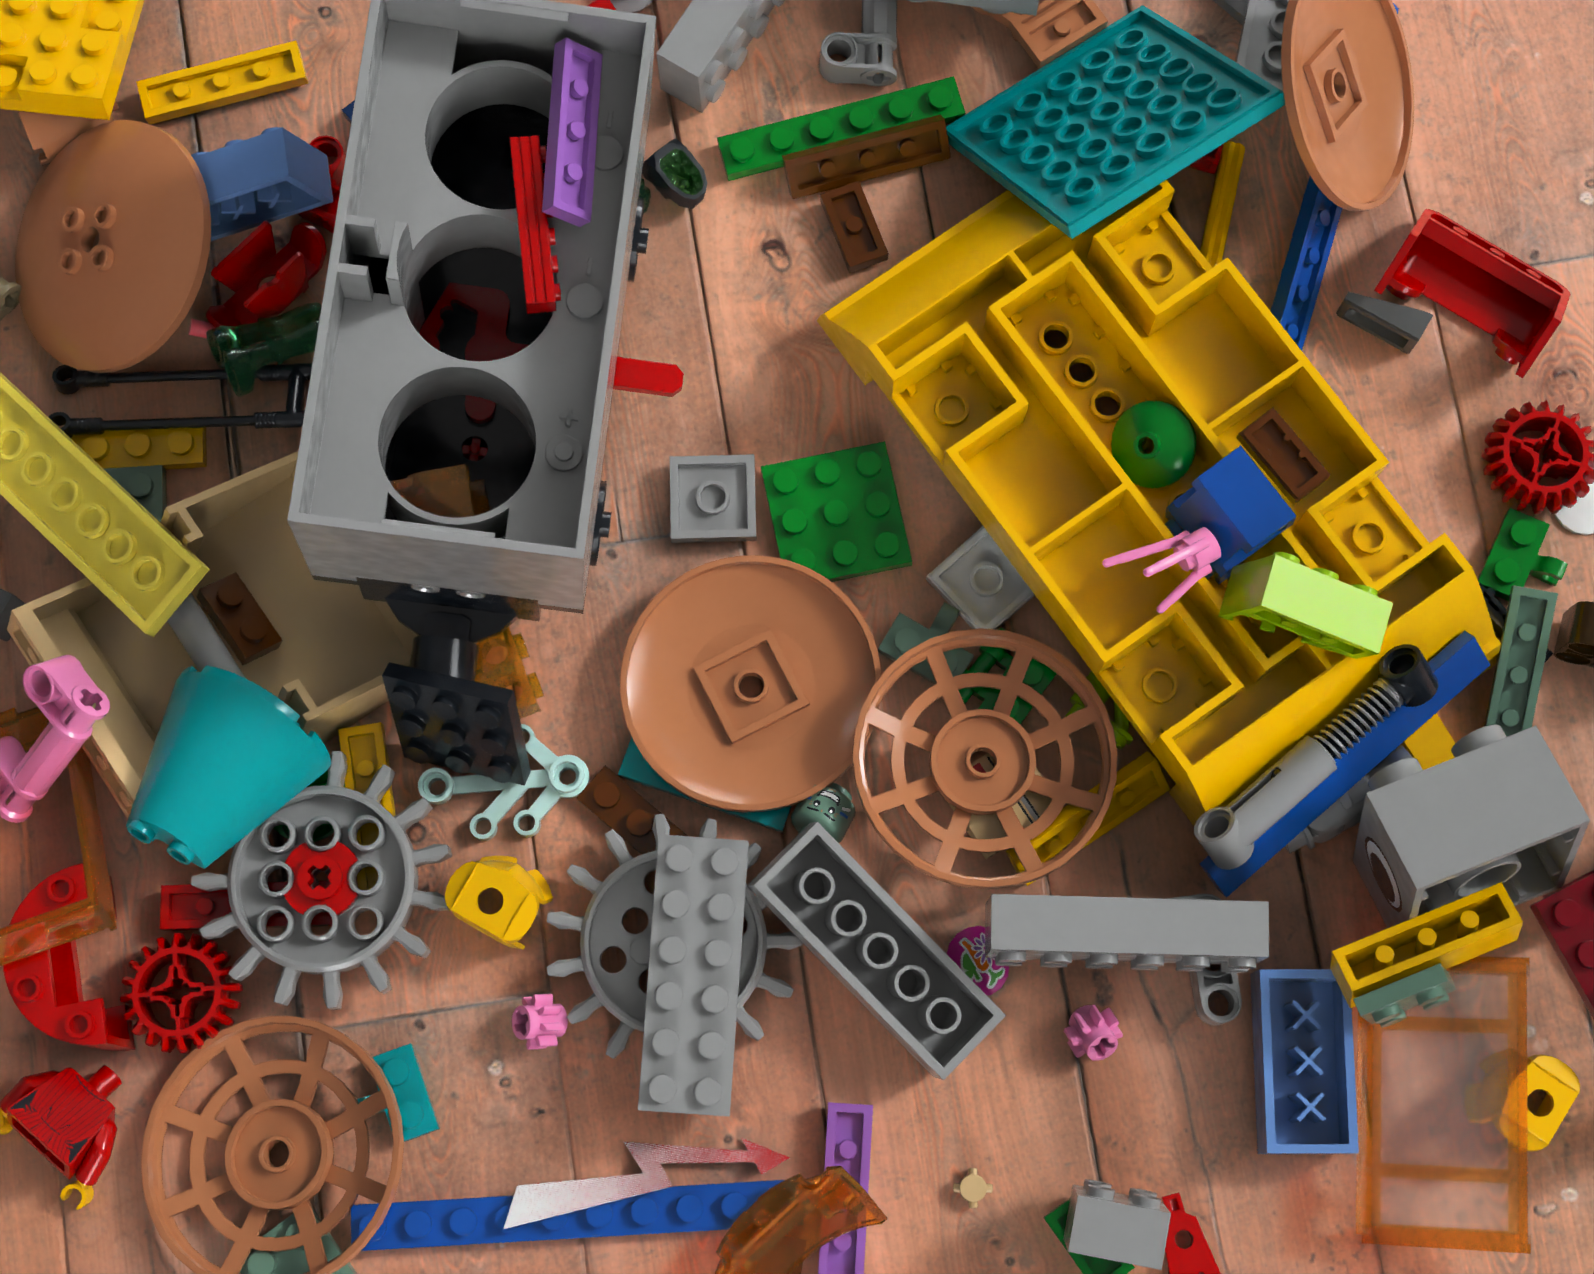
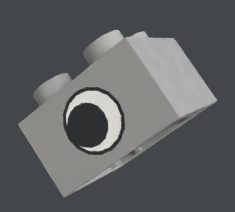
M1500 725L1485 726L1467 734L1454 744L1451 749L1454 756L1453 759L1425 770L1422 769L1416 758L1402 759L1382 768L1369 779L1368 786L1371 791L1367 792L1365 796L1352 861L1387 928L1500 882L1505 887L1514 906L1563 887L1590 819L1536 725L1508 737Z

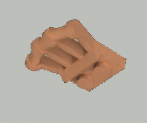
M1044 0L1038 4L1036 16L1027 14L1019 16L1013 12L993 14L981 8L972 7L977 13L988 15L1009 28L1016 42L1019 41L1038 69L1105 29L1108 23L1107 18L1093 0Z

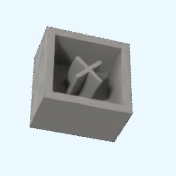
M1090 1179L1084 1180V1186H1072L1063 1238L1068 1252L1162 1270L1171 1212L1161 1202V1199L1157 1198V1193L1137 1188H1130L1129 1195L1115 1193V1190L1111 1189V1184Z

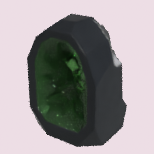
M676 138L644 161L642 169L644 178L651 182L665 199H671L679 206L693 209L704 199L707 188L705 171L687 147Z

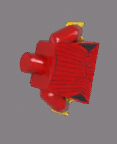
M103 1065L87 1081L71 1067L65 1068L61 1072L51 1070L25 1076L0 1101V1135L7 1134L12 1129H15L65 1177L70 1180L75 1175L77 1181L65 1186L61 1190L60 1197L64 1201L70 1197L73 1188L79 1190L82 1200L77 1205L76 1210L83 1208L92 1201L94 1196L92 1186L97 1183L110 1160L117 1133V1127L114 1122L115 1107L107 1098L122 1082L117 1074L106 1065Z

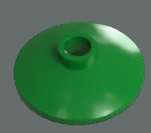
M1156 400L1141 402L1126 410L1117 421L1112 434V454L1131 481L1136 485L1146 488L1165 487L1180 480L1193 463L1196 453L1194 428L1187 416L1170 403ZM1146 437L1152 439L1154 443V449L1150 454L1145 452L1142 447L1143 440Z

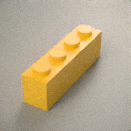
M1500 882L1333 950L1330 969L1349 1008H1353L1356 1006L1354 998L1441 963L1445 969H1448L1517 941L1523 921L1505 887Z

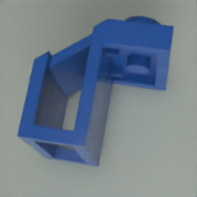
M1241 445L1198 476L1191 483L1193 487L1174 500L1166 508L1165 517L1168 519L1165 525L1173 536L1185 530L1191 534L1202 527H1206L1215 536L1221 549V558L1210 563L1212 573L1205 577L1206 579L1213 577L1218 585L1230 577L1234 566L1239 565L1293 525L1296 519V514Z

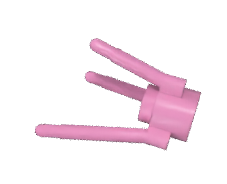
M1202 527L1191 534L1185 530L1172 538L1104 559L1102 565L1107 568L1174 548L1172 555L1143 570V574L1146 577L1161 572L1176 563L1184 571L1193 570L1156 607L1158 613H1164L1199 579L1212 573L1210 563L1221 558V549L1211 531L1206 527Z

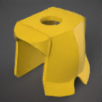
M511 856L482 857L480 861H471L463 864L451 876L445 891L446 905L449 908V912L451 910L456 918L508 947L524 950L525 945L518 941L532 926L539 909V903L544 905L553 900L550 887L543 875L536 869L526 871L517 864V858ZM488 888L499 890L503 896L502 908L494 914H485L478 906L479 895Z
M1511 1048L1496 1052L1479 1063V1067L1485 1073L1483 1080L1480 1083L1467 1084L1465 1086L1464 1107L1467 1120L1481 1124L1493 1121L1497 1130L1516 1145L1514 1151L1518 1154L1527 1151H1538L1548 1147V1144L1580 1092V1083L1576 1074L1564 1062L1552 1056L1540 1054L1526 1058ZM1541 1089L1547 1095L1535 1115H1533L1527 1106V1099L1532 1091Z

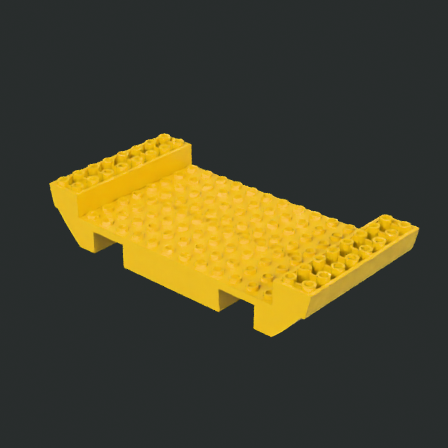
M1167 180L1073 239L1064 234L1009 190H1006L820 315L817 322L863 384L867 385L873 380L877 383L1174 780L1176 785L1169 793L1193 826H1195L1199 817L1209 809L1228 805L1305 736L1313 738L1314 735H1319L1321 729L1325 730L1326 724H1331L1332 719H1337V714H1343V709L1345 708L1349 709V703H1355V698H1361V693H1367V688L1369 687L1373 688V682L1378 680V675L1380 674L1379 663L1381 658L1392 648L1402 644L1417 646L1426 661L1429 662L1465 630L1475 637L1490 663V666L1479 676L1496 665L1501 643L1495 636L1486 602L1473 567L1446 533H1443L1430 543L1378 478L1389 463L1380 449L1230 259L1227 257L1212 267L1170 214L1168 208L1175 190ZM1051 330L1061 331L1067 338V344L1062 348H1051L1045 343L1044 335ZM1076 363L1086 364L1091 368L1093 377L1086 382L1076 381L1071 377L1069 368ZM1100 397H1111L1117 402L1119 411L1111 416L1103 415L1097 411L1095 401ZM1145 401H1163L1179 408L1190 420L1196 436V453L1191 467L1180 480L1165 487L1146 488L1136 485L1131 481L1112 454V434L1117 421L1130 407ZM1272 407L1330 473V477L1294 506L1236 438L1238 433ZM1146 437L1143 449L1149 454L1154 449V443L1152 439ZM1241 445L1296 514V519L1293 525L1240 564L1273 555L1274 552L1289 553L1300 559L1299 564L1310 569L1323 568L1337 573L1339 581L1349 585L1360 584L1374 588L1378 591V597L1392 602L1393 606L1380 653L1355 659L1302 643V636L1276 626L1274 633L1260 630L1262 621L1238 615L1234 616L1233 620L1230 621L1218 617L1228 584L1227 579L1218 585L1213 577L1209 579L1203 577L1164 613H1158L1156 607L1193 570L1184 571L1178 563L1149 577L1144 576L1143 570L1172 555L1174 548L1107 568L1102 565V561L1118 554L1174 537L1165 525L1168 521L1165 517L1166 508L1192 488L1191 483L1198 476Z

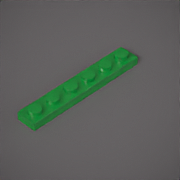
M953 76L718 137L717 143L727 179L731 181L784 167L782 155L940 114L945 119V124L947 125L958 120L966 113Z

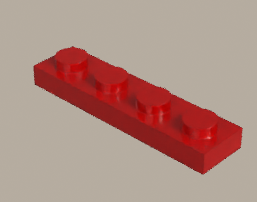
M319 880L318 885L327 888L331 882L329 880ZM288 881L268 882V887L272 892H278L286 887ZM191 884L161 885L160 930H199L211 920L232 912L228 890L209 892L198 889ZM321 912L315 915L312 919L311 927L332 926V917L329 912ZM284 913L272 915L267 921L266 928H287V917Z

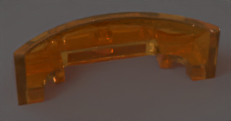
M465 464L408 475L406 479L390 482L395 490L409 503L434 515L461 518L476 516L490 511L485 480L476 479L470 482L468 467Z
M828 1166L821 1175L804 1179L801 1174H797L762 1194L749 1209L737 1218L716 1251L721 1259L715 1274H791L806 1258L826 1243L856 1229L878 1224L882 1225L888 1218L869 1194L842 1166Z

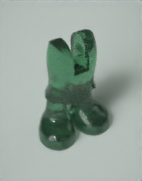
M320 302L304 304L274 317L257 318V322L236 326L222 325L206 331L212 356L220 368L225 367L230 385L238 397L247 395L254 390L255 372L261 367L272 362L281 364L289 358L315 351L322 307Z

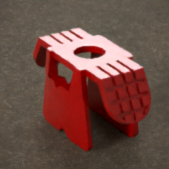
M267 220L262 222L211 271V275L216 280L236 293L223 305L210 306L206 312L207 320L217 330L234 338L250 337L265 322L271 324L277 320L276 317L301 293L304 294L309 288L308 281L322 269L327 250L321 233L312 224L302 222L293 228L289 243L276 254L272 225ZM270 276H275L271 281L265 282L258 289L259 284L263 279Z

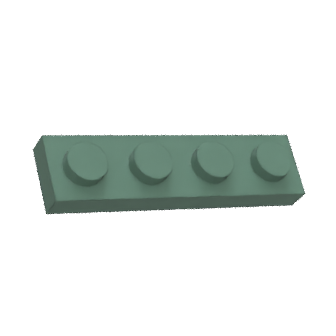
M1515 585L1511 586L1500 642V653L1497 658L1484 727L1500 725L1507 737L1532 727L1558 593Z

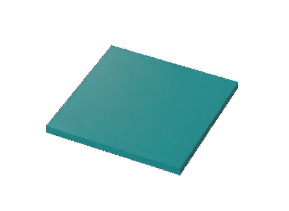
M1142 5L946 126L949 145L1073 239L1285 105L1283 91Z

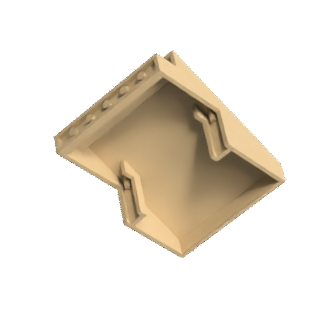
M297 451L165 507L160 523L210 569L191 593L245 678L266 689L290 706L300 715L296 721L300 723V728L307 735L310 731H315L323 743H326L338 735V729L352 726L389 701L382 674L389 662L410 666L413 639L418 635L397 620L386 602L364 599L359 585L313 579L287 521L298 457ZM237 572L283 640L278 649L245 665L241 664L197 599L200 588ZM86 577L13 609L7 631L30 666L63 655L74 656L80 661L84 670L97 687L106 694L110 701V709L105 717L96 720L92 725L93 731L91 736L84 742L82 748L128 818L175 682L184 669L190 666L196 669L197 667L168 622L162 626L154 637L145 634Z

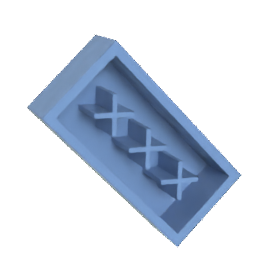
M283 127L265 129L261 135L246 140L229 141L225 144V147L211 152L191 154L202 174L208 193L211 212V241L257 227L266 220L270 223L333 202L327 155Z
M1259 969L1251 973L1257 1154L1359 1153L1352 1008H1349L1331 969Z

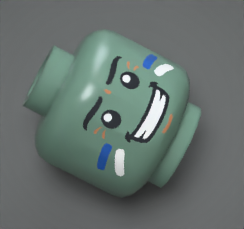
M836 783L822 789L796 805L791 815L794 828L800 833L809 823L819 822L840 843L856 814L854 804L851 802L852 796L846 789Z

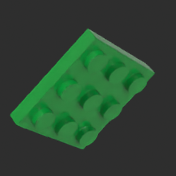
M885 441L761 466L772 525L781 559L806 566L831 582L912 566V558Z

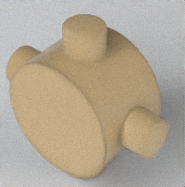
M969 1168L968 1175L960 1183L953 1184V1192L960 1193L965 1200L969 1201V1208H978V1201L983 1199L986 1193H992L993 1191L992 1184H986L985 1180L977 1175V1168Z

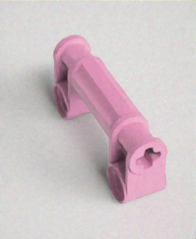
M63 655L31 665L23 674V686L27 696L49 720V724L27 753L16 738L12 736L0 738V816L9 822L19 823L29 818L33 811L34 802L42 799L47 794L50 787L84 742L91 736L93 731L92 725L96 720L105 717L110 709V701L106 694L97 687L84 670L80 661L74 656ZM8 798H9L11 801H10V802L8 803V805H7V804H6V801H7Z

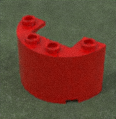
M83 863L67 867L47 877L29 892L15 911L9 924L3 947L5 981L9 993L20 1012L31 1024L45 1034L64 1042L101 1050H135L134 1036L131 1031L132 1021L125 1020L123 1017V1013L130 1009L128 1005L104 1008L103 998L84 1001L74 928L117 919L112 877Z

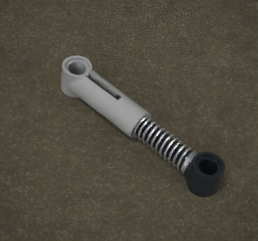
M1402 644L1389 650L1381 658L1379 663L1380 674L1378 675V680L1373 682V688H1367V693H1361V698H1355V703H1349V709L1345 708L1343 709V714H1337V719H1332L1331 724H1326L1325 730L1321 729L1319 735H1314L1313 738L1305 736L1228 805L1209 809L1199 817L1194 826V835L1217 867L1231 870L1244 864L1253 853L1254 842L1336 771L1337 766L1334 757L1342 759L1340 752L1348 754L1347 746L1354 749L1352 742L1360 743L1358 736L1365 738L1364 731L1368 733L1372 731L1370 726L1377 728L1376 721L1383 722L1382 715L1389 717L1388 710L1395 712V709L1401 707V705L1416 707L1432 699L1439 687L1438 679L1417 646Z

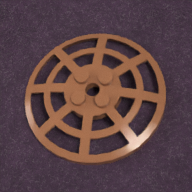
M978 628L953 631L930 638L909 649L888 666L871 688L861 708L854 732L852 765L855 787L863 810L876 833L895 854L913 868L936 880L964 888L990 890L1016 887L1041 879L1064 866L1084 848L1100 827L1110 806L1117 779L1118 754L1114 729L1106 707L1091 682L1072 662L1053 648L1031 637L1006 630ZM984 646L1014 651L1015 654L1006 676L978 672L953 677L943 652L956 648ZM927 659L936 684L929 687L914 700L905 711L902 719L899 720L877 709L882 698L892 685L913 666ZM1031 659L1046 665L1062 677L1080 697L1085 707L1061 719L1056 709L1045 697L1032 687L1022 683ZM986 687L999 689L1000 693L993 710L974 709L967 711L959 690ZM942 697L951 719L940 729L937 736L914 727L913 725L921 713L934 701ZM1019 697L1034 707L1048 725L1028 734L1016 720L1010 717L1016 698ZM1091 724H1094L1098 735L1102 759L1101 781L1097 794L1072 787L1075 759L1069 735ZM870 725L894 737L891 750V770L896 789L873 797L868 786L865 767L866 739ZM1055 741L1058 745L1061 762L1059 782L1035 775V751ZM906 743L930 753L929 767L931 775L909 784L906 780L904 768ZM979 751L989 753L995 762L994 769L987 773L976 771L971 765V756ZM1027 791L1052 799L1044 813L1030 826L1023 829L1012 806L1020 801ZM939 792L949 804L955 807L948 829L942 828L930 819L918 806L916 800ZM1065 804L1091 811L1085 825L1074 839L1054 857L1042 863L1030 840L1039 836L1053 823ZM903 805L907 813L920 828L933 838L941 841L942 845L934 865L921 859L904 846L886 826L880 813ZM972 814H996L1006 837L985 840L964 837ZM1013 848L1025 871L1013 875L997 877L965 876L951 872L959 849L970 852L989 853Z
M267 1016L246 1020L219 1031L216 1037H210L205 1040L201 1049L196 1047L179 1063L164 1083L151 1109L146 1125L141 1154L142 1188L148 1212L160 1237L175 1257L195 1274H239L252 1249L280 1252L297 1249L304 1246L310 1270L303 1274H332L352 1260L368 1244L382 1225L395 1198L402 1173L404 1153L402 1117L395 1093L383 1070L367 1050L348 1035L321 1022L296 1016ZM274 1032H301L312 1035L305 1062L292 1059H277L254 1065L243 1041L257 1035ZM329 1041L342 1047L363 1065L377 1084L378 1092L358 1103L356 1097L345 1083L323 1068ZM226 1050L238 1074L230 1078L215 1092L204 1107L201 1115L177 1107L176 1104L182 1092L194 1076L215 1056ZM277 1074L301 1075L293 1101L287 1099L270 1100L261 1078ZM318 1082L323 1083L332 1090L344 1104L347 1111L325 1122L320 1114L311 1108ZM245 1088L253 1107L240 1117L234 1127L216 1121L219 1112L239 1090ZM387 1108L391 1121L393 1151L391 1171L387 1185H384L366 1177L370 1155L369 1131L366 1120ZM168 1124H172L194 1132L189 1153V1172L192 1188L166 1199L161 1161ZM354 1128L357 1152L355 1168L351 1172L333 1165V1139ZM211 1138L226 1144V1173L207 1181L205 1152L207 1140ZM284 1142L289 1150L288 1159L282 1166L275 1167L271 1163L270 1152L277 1143ZM325 1182L345 1189L346 1192L334 1210L321 1222L317 1223L310 1199L320 1191ZM235 1190L241 1198L252 1204L242 1228L237 1227L225 1217L216 1205L215 1198ZM358 1195L380 1203L373 1218L360 1236L340 1255L327 1262L321 1237L329 1233L343 1220L355 1204ZM199 1206L212 1226L234 1242L222 1267L208 1261L191 1246L179 1230L173 1216ZM270 1210H293L300 1233L279 1238L259 1236Z

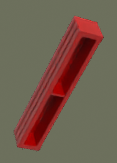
M538 135L510 137L527 314L556 311V301H561L560 283H554L553 273H559L557 255L551 256L550 246L556 245L554 228H548L547 219L553 218V216L542 212L545 178L542 163H546V145L540 146Z

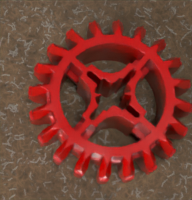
M1547 400L1541 402L1537 410L1529 401L1522 405L1520 412L1515 408H1511L1506 412L1505 419L1498 418L1492 426L1494 432H1489L1484 439V443L1489 447L1483 450L1481 459L1491 462L1483 469V475L1496 476V479L1490 484L1491 490H1498L1502 487L1506 491L1502 496V503H1507L1513 497L1518 500L1516 505L1517 511H1523L1528 504H1531L1534 515H1540L1544 511L1545 506L1551 514H1555L1561 510L1562 504L1567 508H1571L1577 503V497L1584 498L1590 491L1588 484L1594 483V454H1592L1594 452V440L1586 439L1592 431L1591 426L1579 428L1576 424L1580 419L1579 413L1567 418L1564 416V404L1559 405L1554 412H1551ZM1525 431L1543 432V435L1538 439L1528 437L1519 439L1514 437ZM1559 441L1566 447L1568 453L1562 450ZM1545 445L1544 450H1543V452H1542V455H1543L1542 462H1543L1544 464H1543V465L1539 468V470L1537 471V468H1538V465H1539V462H1540V461H1538V459H1539V453H1538V452H1539L1540 449ZM1512 462L1520 466L1523 477L1515 469ZM1560 476L1569 479L1567 482L1555 486L1538 485L1542 477L1557 479Z
M174 933L172 945H170L166 938L159 937L156 939L158 952L144 946L141 948V954L146 961L144 963L135 960L129 962L130 968L137 971L135 978L126 976L121 979L122 984L132 987V993L120 995V1002L133 1004L132 1008L123 1013V1017L129 1021L139 1019L131 1031L134 1035L138 1036L148 1032L145 1037V1044L147 1046L154 1047L161 1040V1051L171 1053L177 1043L179 1053L188 1054L192 1041L198 1049H201L204 1041L207 1040L206 1033L211 1038L216 1037L218 1032L221 1031L217 1027L219 1023L233 1026L235 1021L232 1017L225 1014L228 1008L234 1010L241 1008V1003L230 999L231 993L243 991V985L229 982V979L232 977L228 973L232 966L223 967L229 962L231 955L227 951L216 954L217 942L209 940L202 946V936L193 933L186 943L184 934ZM187 957L197 958L203 962L209 969L214 983L196 982L193 977L192 968L188 967ZM173 961V965L168 966V977L165 982L159 986L151 987L157 973L165 965ZM182 986L198 991L189 992V995L182 996L181 1000L165 996L180 991ZM213 999L205 1016L191 1026L190 1021L195 1020V1009L198 1004L204 1000ZM150 1003L166 1004L169 1007L171 1018L175 1019L176 1030L166 1028L157 1020Z

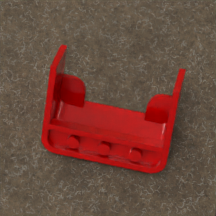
M1431 209L1423 211L1374 289L1377 293L1382 294L1386 288L1391 294L1403 300H1408L1409 297L1419 298L1422 294L1494 336L1492 342L1497 347L1495 353L1510 364L1517 365L1519 362L1516 375L1521 378L1526 375L1561 323L1571 295L1567 288L1553 278L1445 215Z

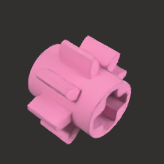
M534 994L533 997H523V1006H518L512 1015V1028L515 1036L520 1040L527 1039L526 1045L528 1050L557 1046V1037L565 1034L568 1025L565 1008L561 1004H553V994Z
M1086 1005L1077 1009L1069 1019V1027L1064 1028V1033L1069 1039L1067 1043L1074 1055L1079 1058L1086 1053L1092 1061L1103 1060L1112 1055L1118 1046L1117 1039L1123 1037L1118 1027L1119 1021L1112 1010L1107 1008L1100 1013L1095 1005Z

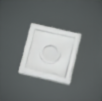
M984 526L926 576L927 582L946 602L960 610L958 614L972 629L997 630L1035 596Z

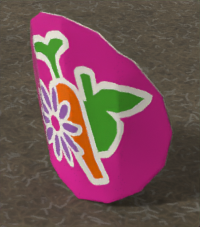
M968 927L957 933L949 943L946 954L986 995H992L1002 988L1008 978L1009 966H996L995 958H985V927Z

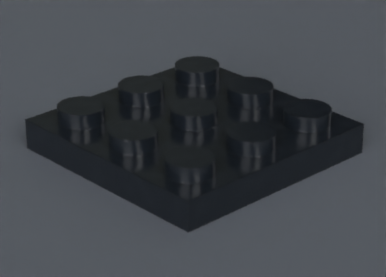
M391 662L388 663L382 678L405 758L420 764L431 763L448 767L458 773L469 772L490 777L500 783L511 782L525 786L531 770L514 690Z

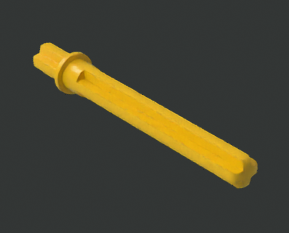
M1227 141L1223 146L1200 252L1212 267L1223 259L1245 153L1244 145L1233 141Z

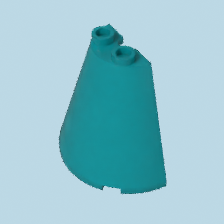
M207 665L201 672H196L197 669L193 666L187 667L177 678L126 823L129 833L139 841L147 844L151 843V841L154 842L156 839L163 841L169 845L166 849L167 853L176 861L185 865H189L192 862L203 869L208 867L324 774L332 764L329 752L321 738L315 731H310L307 735L300 728V723L296 722L300 715L290 706L266 689L242 676Z

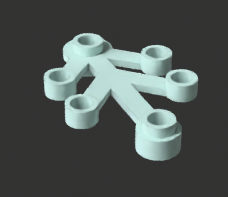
M521 724L522 731L530 734V739L525 744L526 751L545 768L531 770L525 786L511 782L500 783L482 775L451 777L446 770L434 767L422 773L418 781V790L422 797L435 805L444 804L453 795L502 791L483 813L475 815L470 822V831L473 836L480 841H488L496 835L497 824L528 789L545 788L528 810L518 812L513 820V826L517 833L522 837L529 838L539 832L541 820L560 798L579 796L589 783V770L584 761L577 756L563 755L558 757L536 738L535 733L528 725ZM566 770H572L576 773L575 781L568 785L561 783V774ZM437 780L444 781L446 785L444 792L440 795H434L430 791L432 783ZM526 816H531L535 819V825L529 831H523L519 827L520 820ZM481 820H489L491 822L490 831L484 835L478 834L476 832L477 823Z

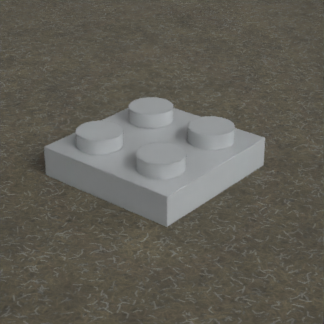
M754 454L669 456L671 543L757 541Z

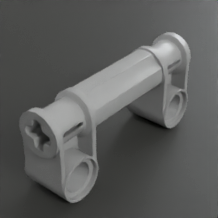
M862 0L861 33L834 32L825 37L822 41L819 58V72L825 80L835 84L850 83L867 84L870 86H887L897 80V71L893 68V51L897 48V0ZM840 54L846 57L847 60L837 62L829 56Z

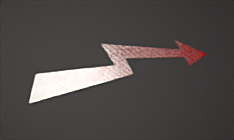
M743 1138L741 1139L748 1151L624 1142L643 1173L518 1185L504 1229L673 1187L661 1164L755 1162L760 1173L764 1174L790 1157Z

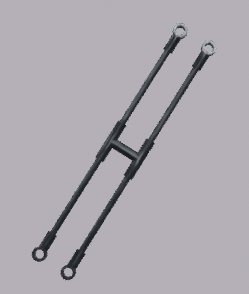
M312 363L259 365V368L122 373L77 371L68 365H61L53 371L52 379L57 390L65 395L73 394L81 387H108L111 383L259 378L260 381L288 380L286 411L255 412L254 415L131 420H103L101 417L70 418L64 412H56L48 417L58 427L64 425L60 429L70 438L73 435L103 434L104 431L235 426H255L256 429L298 428L303 425L305 380H310Z

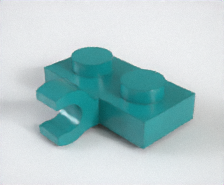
M410 1043L372 1057L383 1070L395 1093L402 1117L404 1142L440 1130L413 1045ZM371 1095L357 1099L358 1103L362 1102ZM386 1108V1109L382 1110L381 1112H384V1111H385L386 1116H387V1119H388V1122H389V1125H390V1128H391V1121H390V1117H389V1114H388V1110H387V1108Z

